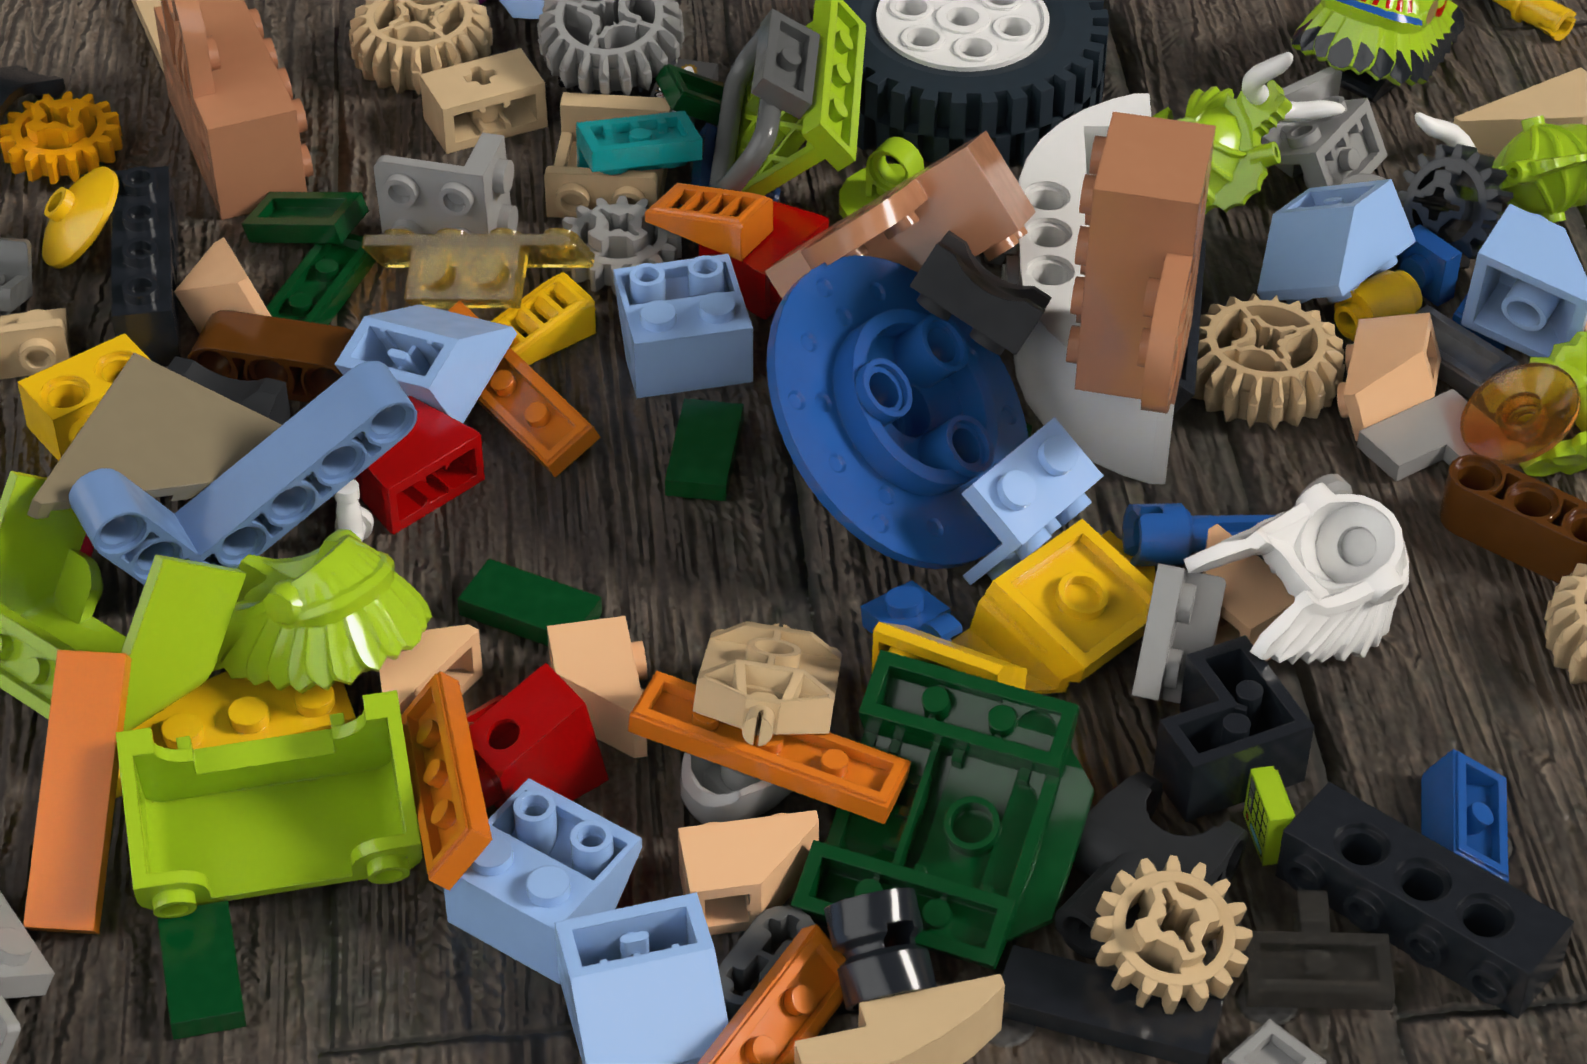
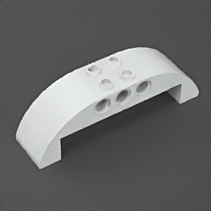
M1135 93L1113 98L1083 109L1060 122L1041 138L1025 161L1019 178V185L1036 212L1024 224L1028 233L1018 239L1019 243L1004 253L1014 254V256H1006V264H1002L1001 279L1017 285L1035 286L1052 297L1031 334L1017 355H1014L1018 383L1027 404L1040 422L1045 425L1055 417L1093 463L1148 484H1165L1174 405L1170 404L1169 411L1165 414L1141 410V399L1075 390L1077 364L1066 362L1071 326H1080L1081 324L1076 323V315L1070 314L1075 278L1076 276L1085 277V275H1080L1081 265L1075 264V252L1080 226L1089 227L1085 225V214L1079 213L1084 176L1089 174L1095 135L1107 136L1113 112L1151 117L1149 93Z

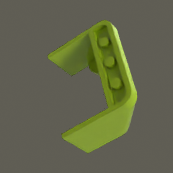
M10 471L0 500V688L49 720L57 650L126 653L132 658L123 731H129L201 686L209 678L216 665L222 642L247 573L236 568L155 554L126 637L93 617L96 605L102 596L103 580L96 561L80 551L86 532L73 509L50 511L48 518L35 519L27 515L32 499L47 478Z

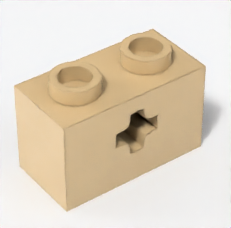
M522 48L420 74L424 120L446 154L475 147L482 132L504 135L505 138L548 127L545 82Z

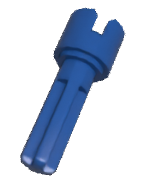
M1182 503L1129 504L1125 510L1122 524L1123 551L1130 556H1134L1130 560L1133 566H1158V563L1182 566L1185 563L1183 559L1191 556L1192 553L1205 550L1208 529L1212 526L1219 524L1233 536L1276 515H1191Z

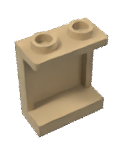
M563 92L560 103L561 136L554 165L547 166L544 174L547 217L577 218L576 207L582 205L592 210L596 207V199L603 198L609 205L616 204L619 196H626L628 204L632 205L645 198L648 199L649 208L658 201L664 193L668 168L645 171L628 170L622 174L609 175L601 172H592L590 168L577 167L576 123L672 112L666 99L659 97Z

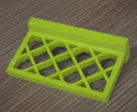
M815 0L813 21L806 25L807 28L820 34L812 105L799 120L783 110L781 111L779 130L774 145L760 167L761 170L756 172L757 175L751 178L742 189V192L765 196L824 159L837 171L856 161L866 24L844 0ZM753 74L747 84L744 96L736 160L750 142L757 123L760 98L751 93ZM805 140H807L806 147L799 150Z

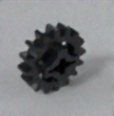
M1440 144L1436 145L1435 156L1424 153L1417 156L1421 169L1418 172L1405 170L1403 176L1410 184L1408 190L1396 192L1400 201L1404 202V212L1411 229L1421 224L1462 252L1459 269H1468L1470 259L1476 260L1479 250L1503 215L1502 204L1513 199V192L1500 190L1499 185L1506 179L1508 174L1506 170L1492 168L1495 160L1493 155L1477 152V148L1457 144L1455 147ZM1448 202L1452 205H1457L1460 207V210L1454 211V209L1446 208L1445 204Z

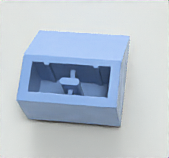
M1392 179L1309 188L1272 215L1257 289L1260 300H1272L1277 295L1279 301L1286 300L1287 304L1296 301L1304 303L1313 298L1326 297L1328 302H1340L1352 297L1350 291L1358 288L1360 283L1369 276L1388 270L1396 265L1398 262L1396 256L1415 243L1416 240Z
M729 254L702 255L692 259L655 264L643 263L633 267L613 269L625 357L636 398L753 382V327Z
M419 304L364 316L335 362V366L344 375L358 364L367 361H380L386 364L407 396H412L464 423L517 333L511 326Z
M528 778L488 819L492 835V841L450 891L444 888L447 921L554 982L561 984L558 975L554 922L616 909L642 849V838Z
M697 892L554 922L558 975L582 1064H697L728 1024L715 947Z

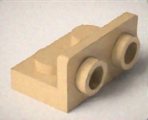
M66 308L35 309L25 313L0 316V379L31 376L71 358L70 327Z

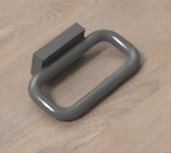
M773 8L760 23V28L742 49L726 78L711 168L710 187L742 191L760 169L774 145L779 130L781 111L783 110L801 119L812 105L820 34ZM753 74L751 93L760 98L757 123L750 142L736 160L744 96L747 84Z

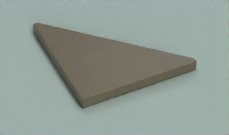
M134 352L32 499L27 515L35 519L48 518L50 511L70 509L68 495L75 482L85 474L101 468H111L120 472L153 498L168 496L169 501L193 499L282 425Z

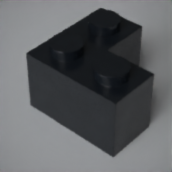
M1246 635L1187 654L1179 709L1181 713L1159 721L1153 776L1163 783V791L1185 822L1245 802L1250 769L1274 766L1275 770L1279 772L1284 788L1305 781L1314 725L1266 661L1261 660L1250 652L1253 644Z

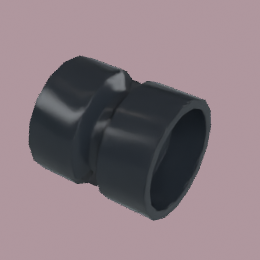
M893 888L871 892L838 901L824 908L832 948L834 951L845 954L846 958L845 962L837 969L846 1011L859 1010L860 1002L937 987L929 951L915 942V938L923 931V924L914 888Z

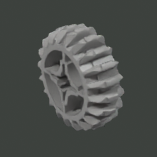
M544 0L543 14L539 15V22L537 23L540 54L543 55L544 61L547 62L551 75L559 76L566 89L579 85L582 93L588 94L594 90H600L602 94L610 95L612 91H622L626 96H629L632 88L636 86L649 91L652 78L657 76L664 65H677L680 49H682V43L685 39L682 11L675 0Z

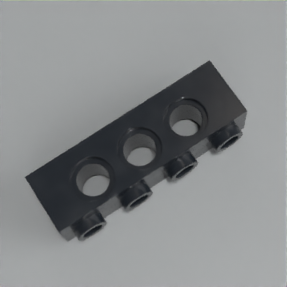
M138 166L128 170L114 171L119 180L118 195L111 212V317L115 337L125 333L151 361L163 367L169 366L175 356L181 357L180 301L174 292L179 286L178 218L169 166L152 168Z
M1328 782L1283 830L1275 876L1287 882L1297 892L1311 896L1348 918L1356 927L1364 931H1370L1409 954L1420 965L1436 970L1471 991L1481 1001L1495 1005L1517 1019L1520 1018L1562 967L1574 924L1573 920L1331 782Z

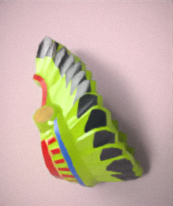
M1321 0L1295 30L1291 39V45L1294 49L1300 50L1304 55H1316L1320 62L1328 61L1329 66L1336 70L1346 71L1351 69L1357 75L1366 72L1376 81L1387 79L1397 86L1404 82L1411 86L1416 83L1422 85L1427 83L1429 78L1433 77L1432 72L1436 71L1438 63L1444 62L1445 54H1450L1451 44L1457 42L1458 35L1465 28L1464 15L1458 5L1450 0Z

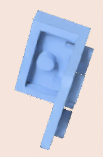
M1055 417L961 493L1002 542L962 575L969 585H972L985 574L993 581L1032 554L1049 540L1056 530L1061 526L1063 527L1092 503L1084 492L1099 481L1103 474Z

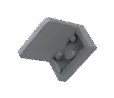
M482 132L465 166L390 155L380 156L374 165L383 243L389 251L492 268L506 239L511 240L515 236L518 225V209L516 206L511 205L510 190L514 178V164L512 160L506 158L504 135Z

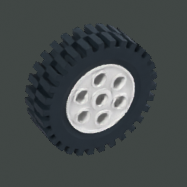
M844 0L866 24L857 147L863 151L873 144H876L877 149L888 138L900 137L911 142L919 150L923 161L932 162L933 164L984 131H987L1008 167L1009 160L1016 159L1023 168L1027 157L1040 139L1055 126L1083 109L1102 103L1109 33L1108 10L1103 9L1104 0ZM886 155V161L889 162L893 157Z

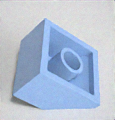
M1509 204L1477 254L1461 325L1530 357H1549L1554 344L1569 342L1577 332H1584L1587 322V276L1564 227L1548 221L1539 214L1530 213Z

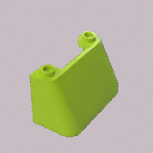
M397 690L362 695L363 713L355 720L346 724L343 713L330 714L331 729L193 749L190 736L176 738L177 749L158 746L153 740L151 727L115 732L132 884L137 903L141 907L153 910V914L157 917L177 918L191 914L196 910L197 905L232 901L368 879L371 883L389 884L407 878L410 875V869L421 862L422 846Z

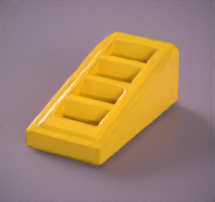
M562 272L539 285L491 322L514 328L517 335L510 347L528 365H531L596 334L595 303L593 298L565 272ZM526 332V333L528 334V336H527V337H524V336L521 335V334H523V333Z

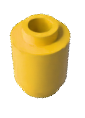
M1385 270L1361 282L1358 288L1350 291L1352 297L1335 302L1334 320L1341 334L1354 342L1359 319L1415 314L1420 310L1422 306L1420 287L1416 280L1405 271Z

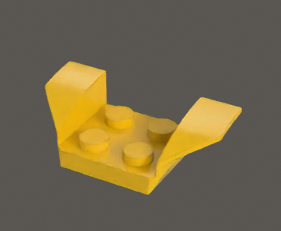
M1081 519L994 579L986 590L985 595L978 602L970 628L951 641L1027 668L1025 690L1039 694L1066 692L1070 682L1080 683L1144 636L1156 576L1154 566H1133L1130 560L1134 556L1124 553L1122 540L1110 530L1100 535L1085 520Z

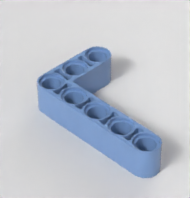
M367 361L358 364L346 372L176 513L170 511L123 474L111 468L97 469L80 477L69 492V504L98 553L143 585L146 583L155 554L232 568L240 564L241 560L248 554L260 556L401 441L413 429L417 421V410L386 364L380 361Z

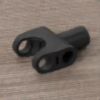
M1145 772L1135 773L1107 793L1088 813L1073 866L1090 875V877L1056 912L1054 921L1057 931L1063 937L1068 947L1079 955L1088 959L1097 957L1101 946L1105 942L1091 939V930L1095 920L1098 917H1102L1095 910L1103 892H1112L1111 886L1117 873L1123 870L1135 878V872L1140 860L1148 858L1154 864L1157 871H1163L1169 856L1173 855L1178 857L1181 872L1191 874L1193 868L1201 862L1206 865L1205 882L1211 886L1225 878L1230 882L1246 848L1248 832L1231 821L1224 822L1220 827L1213 826L1204 833L1192 836L1175 835L1162 830L1152 822L1151 818L1161 800L1163 783ZM1138 903L1126 914V929H1130L1134 925L1135 920H1138L1137 916L1141 909Z

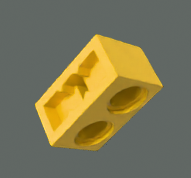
M125 333L17 382L27 427L58 461L132 354L135 352L149 359Z

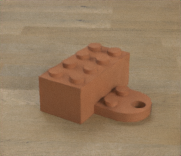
M161 0V6L154 7L168 97L221 220L250 214L269 192H307L305 178L313 176V165L307 145L305 143L301 144L300 133L308 130L305 110L300 98L293 99L292 87L285 67L278 69V60L273 41L270 37L264 38L263 26L258 10L256 8L248 9L244 0Z
M1113 112L1107 136L1095 135L1089 174L1084 176L1079 205V213L1085 214V225L1089 227L1080 226L1075 252V264L1081 265L1080 275H1085V277L1076 276L1070 307V314L1076 315V323L1081 324L1080 326H1071L1066 353V362L1077 364L1075 390L1141 399V410L1165 414L1168 413L1170 404L1175 405L1192 323L1216 126Z
M984 131L790 251L765 270V273L783 299L791 286L803 275L824 262L830 265L846 256H872L887 259L919 272L935 245L941 242L948 231L965 240L975 257L983 252L987 260L991 261L1019 243L1018 239L1028 233L1024 224L1036 211L987 131Z

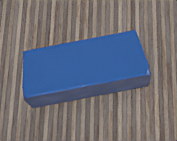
M1452 749L1422 775L1421 834L1506 883L1509 882L1507 778L1463 753Z

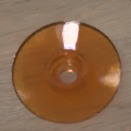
M1527 363L1508 368L1483 383L1470 397L1463 410L1460 422L1463 441L1472 454L1489 457L1505 465L1522 463L1541 456L1561 442L1574 426L1581 406L1579 389L1573 378L1565 370L1552 364Z

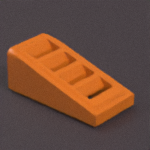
M676 183L645 211V222L722 254H729L730 257L742 261L773 231V200L755 193ZM680 204L683 205V206H682L681 208H679V209L676 208V207L679 206Z

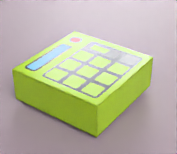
M1274 766L1252 768L1249 774L1243 815L1262 866L1278 863L1283 830L1296 816L1278 770H1275Z

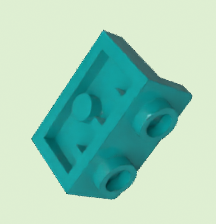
M685 111L576 123L577 167L590 168L592 172L617 175L628 170L645 171L685 166L688 161L702 160V138Z

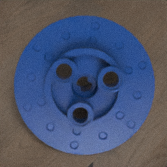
M846 256L830 265L824 262L803 275L784 295L775 312L767 344V378L771 404L778 428L795 466L821 504L841 525L866 545L887 557L920 568L948 569L967 565L989 554L1002 542L961 493L1029 438L1020 400L1004 363L998 354L984 348L970 337L969 334L973 327L953 314L948 321L943 320L926 310L916 301L920 293L911 288L910 284L918 272L887 259L872 256Z

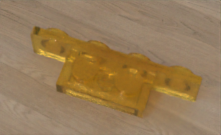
M393 228L385 230L384 235H364L362 248L381 266L386 268H409L404 300L410 306L420 304L433 308H451L458 301H461L467 308H521L527 268L594 267L595 254L575 232L563 228H549L544 231V234H522L507 228L493 229L490 231V234H468L462 230L452 228L440 229L437 231V234H415L408 230Z

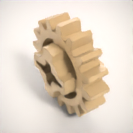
M1169 856L1163 871H1157L1154 864L1148 858L1141 859L1135 872V878L1121 870L1116 874L1111 886L1112 892L1104 891L1095 911L1102 917L1096 918L1091 930V939L1105 942V944L1101 946L1095 961L1098 966L1108 967L1115 965L1118 972L1111 985L1116 991L1125 988L1130 983L1138 988L1136 1005L1143 1008L1153 995L1162 998L1165 1014L1173 1015L1180 998H1186L1188 1004L1195 1012L1201 1011L1209 998V992L1220 999L1228 993L1233 983L1231 977L1239 978L1249 959L1241 951H1245L1253 937L1252 930L1236 926L1243 918L1247 907L1244 902L1227 904L1224 896L1231 883L1226 878L1212 886L1205 882L1206 865L1201 862L1193 868L1191 874L1181 872L1177 856ZM1138 903L1141 908L1137 916L1138 920H1135L1132 928L1126 929V914ZM1216 939L1215 958L1205 966L1202 961L1206 955L1205 948L1211 940Z

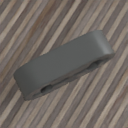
M775 906L764 910L755 918L719 965L718 969L728 1023L754 991L748 990L743 996L734 994V989L741 992L746 991L757 977H759V983L792 942L785 941L787 937L795 938L802 928L815 925L807 913L791 906ZM771 941L782 943L775 954L771 955Z

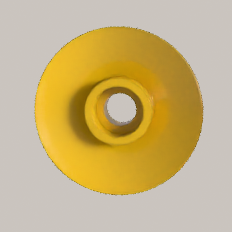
M104 166L95 168L78 179L69 189L60 187L49 198L44 210V215L49 218L42 244V257L46 264L55 269L64 268L82 256L96 240L109 219L118 195L119 180L113 170Z

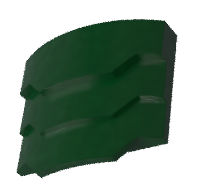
M880 650L859 709V715L865 730L860 743L911 761L908 779L885 824L837 808L826 842L823 843L816 840L812 842L791 902V907L807 913L814 923L827 926L824 908L833 903L881 890L914 888L923 924V931L915 938L916 944L936 953L995 970L1007 942L1053 923L1076 856L1094 796V788L1071 748L1080 711L1079 705Z

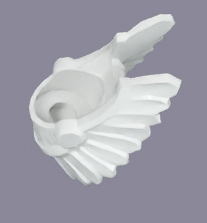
M1323 482L1315 484L1306 490L1296 500V506L1288 511L1265 519L1248 530L1233 535L1214 546L1183 559L1188 573H1200L1254 555H1263L1265 563L1270 567V571L1280 578L1287 592L1294 596L1295 600L1291 606L1260 634L1250 652L1261 660L1271 658L1278 663L1288 660L1292 665L1299 658L1307 664L1315 659L1322 663L1331 656H1334L1336 660L1345 661L1350 653L1354 657L1365 658L1369 648L1378 647L1382 636L1389 632L1398 595L1405 590L1409 583V558L1403 539L1402 528L1395 515L1382 503L1366 496L1334 494Z

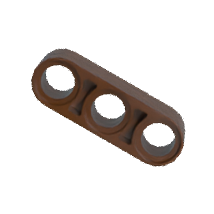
M220 310L213 313L207 320L187 359L194 360L204 368L232 379L254 381L271 378L286 382L288 400L310 403L343 376L335 366V362L355 331L339 326Z
M1468 454L1452 461L1448 469L1440 509V521L1447 530L1558 584L1562 576H1570L1573 573L1577 563L1587 564V502L1489 457Z

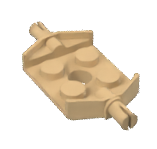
M746 621L727 629H717L710 635L697 678L693 712L742 729L743 738L751 745H753L755 735L759 736L758 746H763L771 740L772 734H829L842 653L837 648L830 647L813 632L791 629L783 624V627H779V623L767 625Z

